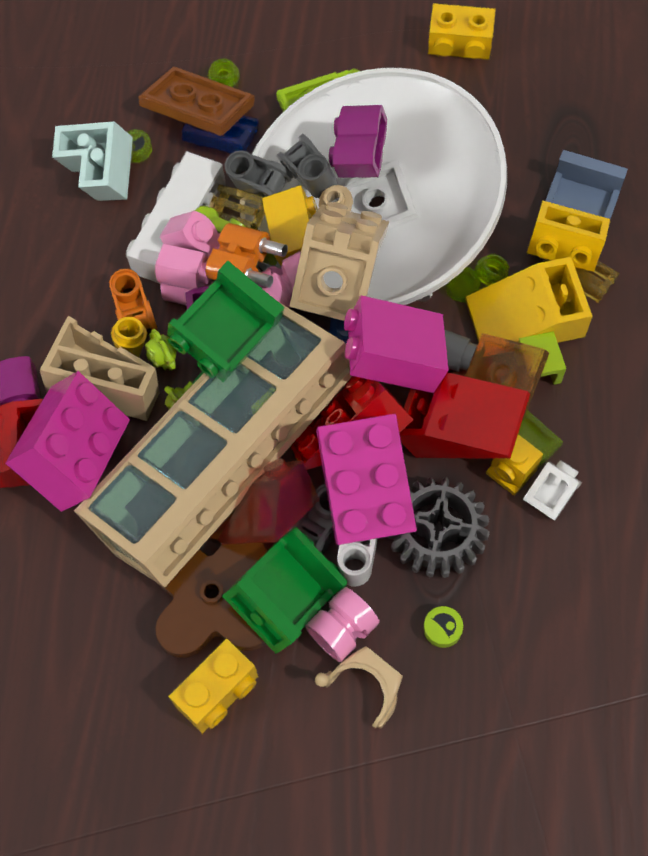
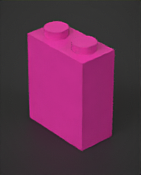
M360 295L355 307L348 309L344 320V330L348 331L349 338L345 348V358L349 359L351 376L431 393L435 392L449 370L443 314Z

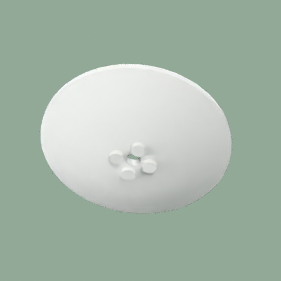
M379 68L364 70L329 81L289 106L265 132L257 144L253 155L280 163L276 155L280 152L285 153L299 141L301 134H305L329 163V149L331 146H334L336 140L334 120L336 117H339L342 106L382 105L387 116V134L383 147L382 166L379 177L339 178L334 167H331L337 179V185L345 186L352 194L353 205L350 212L361 214L362 211H371L380 214L382 220L389 221L386 236L377 253L367 297L406 305L426 297L446 285L459 275L483 249L495 229L505 202L507 189L506 156L500 134L492 118L485 108L462 87L443 77L415 69ZM292 178L291 182L286 183L282 189V191H285L301 185L307 197L312 196L304 188V186L297 179ZM241 193V223L248 228L267 232L270 236L263 202ZM314 197L317 208H319V198ZM374 197H385L384 202L380 206H369L370 201ZM258 262V265L263 271L271 267L270 265L264 262ZM277 262L276 267L281 268L280 264ZM329 271L324 274V282L328 287L339 288L343 285L342 277L337 272Z

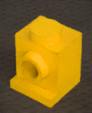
M518 434L511 458H493L486 474L515 496L538 470L543 453Z

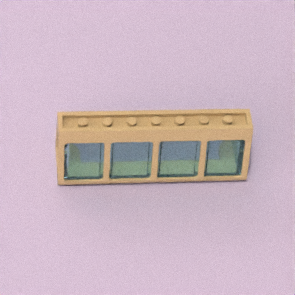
M283 304L281 305L285 309L281 321L224 383L217 377L210 378L203 373L94 489L91 497L84 500L74 510L116 557L163 587L168 585L352 377L350 375L349 359L345 358V342Z

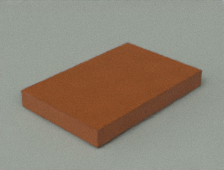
M172 67L139 96V106L223 136L254 106V95L180 68Z

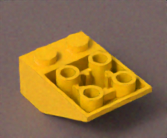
M571 257L537 263L465 297L484 358L516 352L519 338L554 331L558 343L583 338L586 336L593 317Z

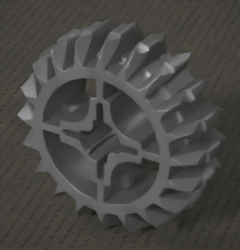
M432 477L427 479V487H423L417 480L413 483V492L410 491L413 512L425 505L436 504L431 511L418 512L417 515L414 514L417 529L414 533L426 539L429 549L419 545L410 533L388 536V538L395 539L391 546L393 552L403 551L400 556L402 564L414 560L412 570L415 573L420 571L422 566L427 567V576L429 578L433 577L435 569H440L441 575L446 578L449 576L451 566L460 574L464 571V562L472 566L476 563L477 558L475 554H483L485 545L482 541L488 540L489 531L484 527L488 525L489 517L481 514L484 510L483 502L472 503L476 495L474 490L465 494L462 493L463 484L461 482L457 483L454 488L449 487V479L447 477L443 478L441 485H435V480ZM448 506L459 512L466 523H462V519L453 517L448 511ZM440 514L442 531H439L438 540H435L434 523H437V518ZM458 539L465 540L461 545L452 550L440 552L441 546L444 543L458 542Z

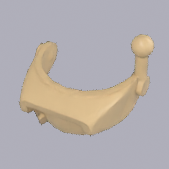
M365 646L346 658L333 672L328 671L326 674L318 673L315 677V682L320 687L325 686L328 688L341 672L349 668H360L372 673L380 682L384 693L382 711L372 725L374 728L378 727L381 729L395 710L397 693L403 676Z

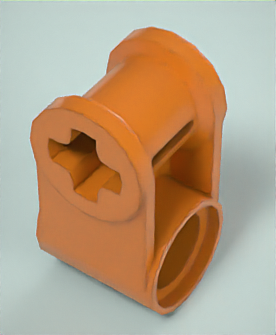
M121 269L115 272L110 278L109 286L117 309L115 310L117 319L134 317L141 321L146 330H158L149 300L146 299L138 274L130 269ZM128 288H132V289H133V290H132L131 292H129V293H121V292H122L123 290H125V289H128Z

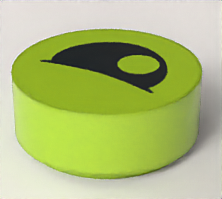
M441 606L432 609L427 614L424 621V634L432 645L447 648L456 644L461 637L463 621L457 611L450 607Z

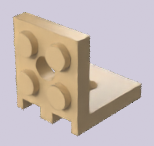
M328 202L327 205L321 204L307 223L289 307L344 321L348 309L355 307L360 295H368L377 253L386 236L389 221L382 220L380 214L371 211H362L361 214L347 211L348 207L340 203ZM329 271L337 272L342 277L343 285L339 288L328 287L324 282V274Z

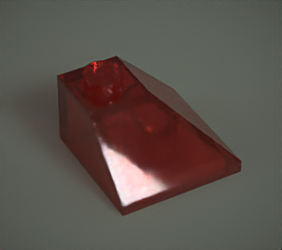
M279 459L264 467V473L251 484L218 539L221 545L277 542L320 500L303 461L285 462L284 459Z

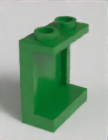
M227 261L218 270L217 279L178 320L173 318L168 323V340L178 352L182 354L189 353L198 361L197 365L203 373L210 378L217 377L224 383L281 321L285 307L231 262Z
M293 527L234 583L222 597L277 654L291 645L302 634L300 630L348 582L341 575L339 568L334 563L328 561L314 546L312 539L302 533L297 527Z

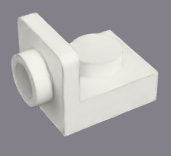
M559 460L557 465L547 462L523 500L553 520H556L575 490L582 483L575 478L579 472Z

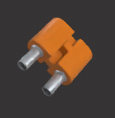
M228 223L222 229L217 240L220 244L219 249L213 248L208 258L205 269L206 276L211 280H216L218 270L229 261L257 285L270 288L273 284V276L258 272L259 270L256 268L258 262L263 263L267 253L282 257L286 256L288 246L270 241V236L267 232Z

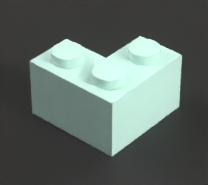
M116 122L55 126L52 158L70 171L80 172L78 187L97 201L127 199L133 137Z

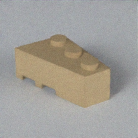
M68 316L40 368L46 394L51 386L79 371L126 416L147 421L159 395L156 368L122 347L115 348L105 342L102 335L95 331L90 333L77 324V320Z

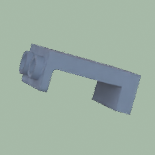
M563 150L545 201L611 219L628 169Z

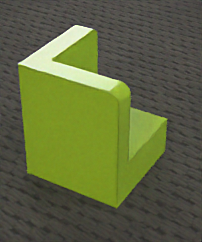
M554 331L519 338L515 352L518 366H526L530 378L550 375L554 385L560 384L564 377L566 366Z

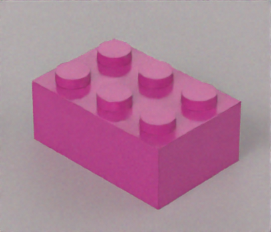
M77 371L50 387L5 463L62 512L91 497L130 419L85 376Z
M396 414L318 427L316 433L336 545L417 531Z

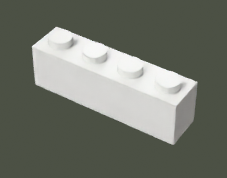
M186 152L181 162L175 164L168 185L160 190L157 196V204L151 214L148 213L144 217L139 235L136 240L133 239L129 243L126 251L130 268L138 276L159 283L156 278L155 264L163 245L160 239L161 233L171 217L197 210V208L204 205L209 208L213 207L226 184L222 163Z

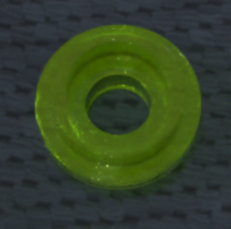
M218 59L212 63L208 71V79L233 87L239 81V70L231 60Z
M489 254L482 257L475 266L476 276L487 286L509 276L507 261L497 254Z

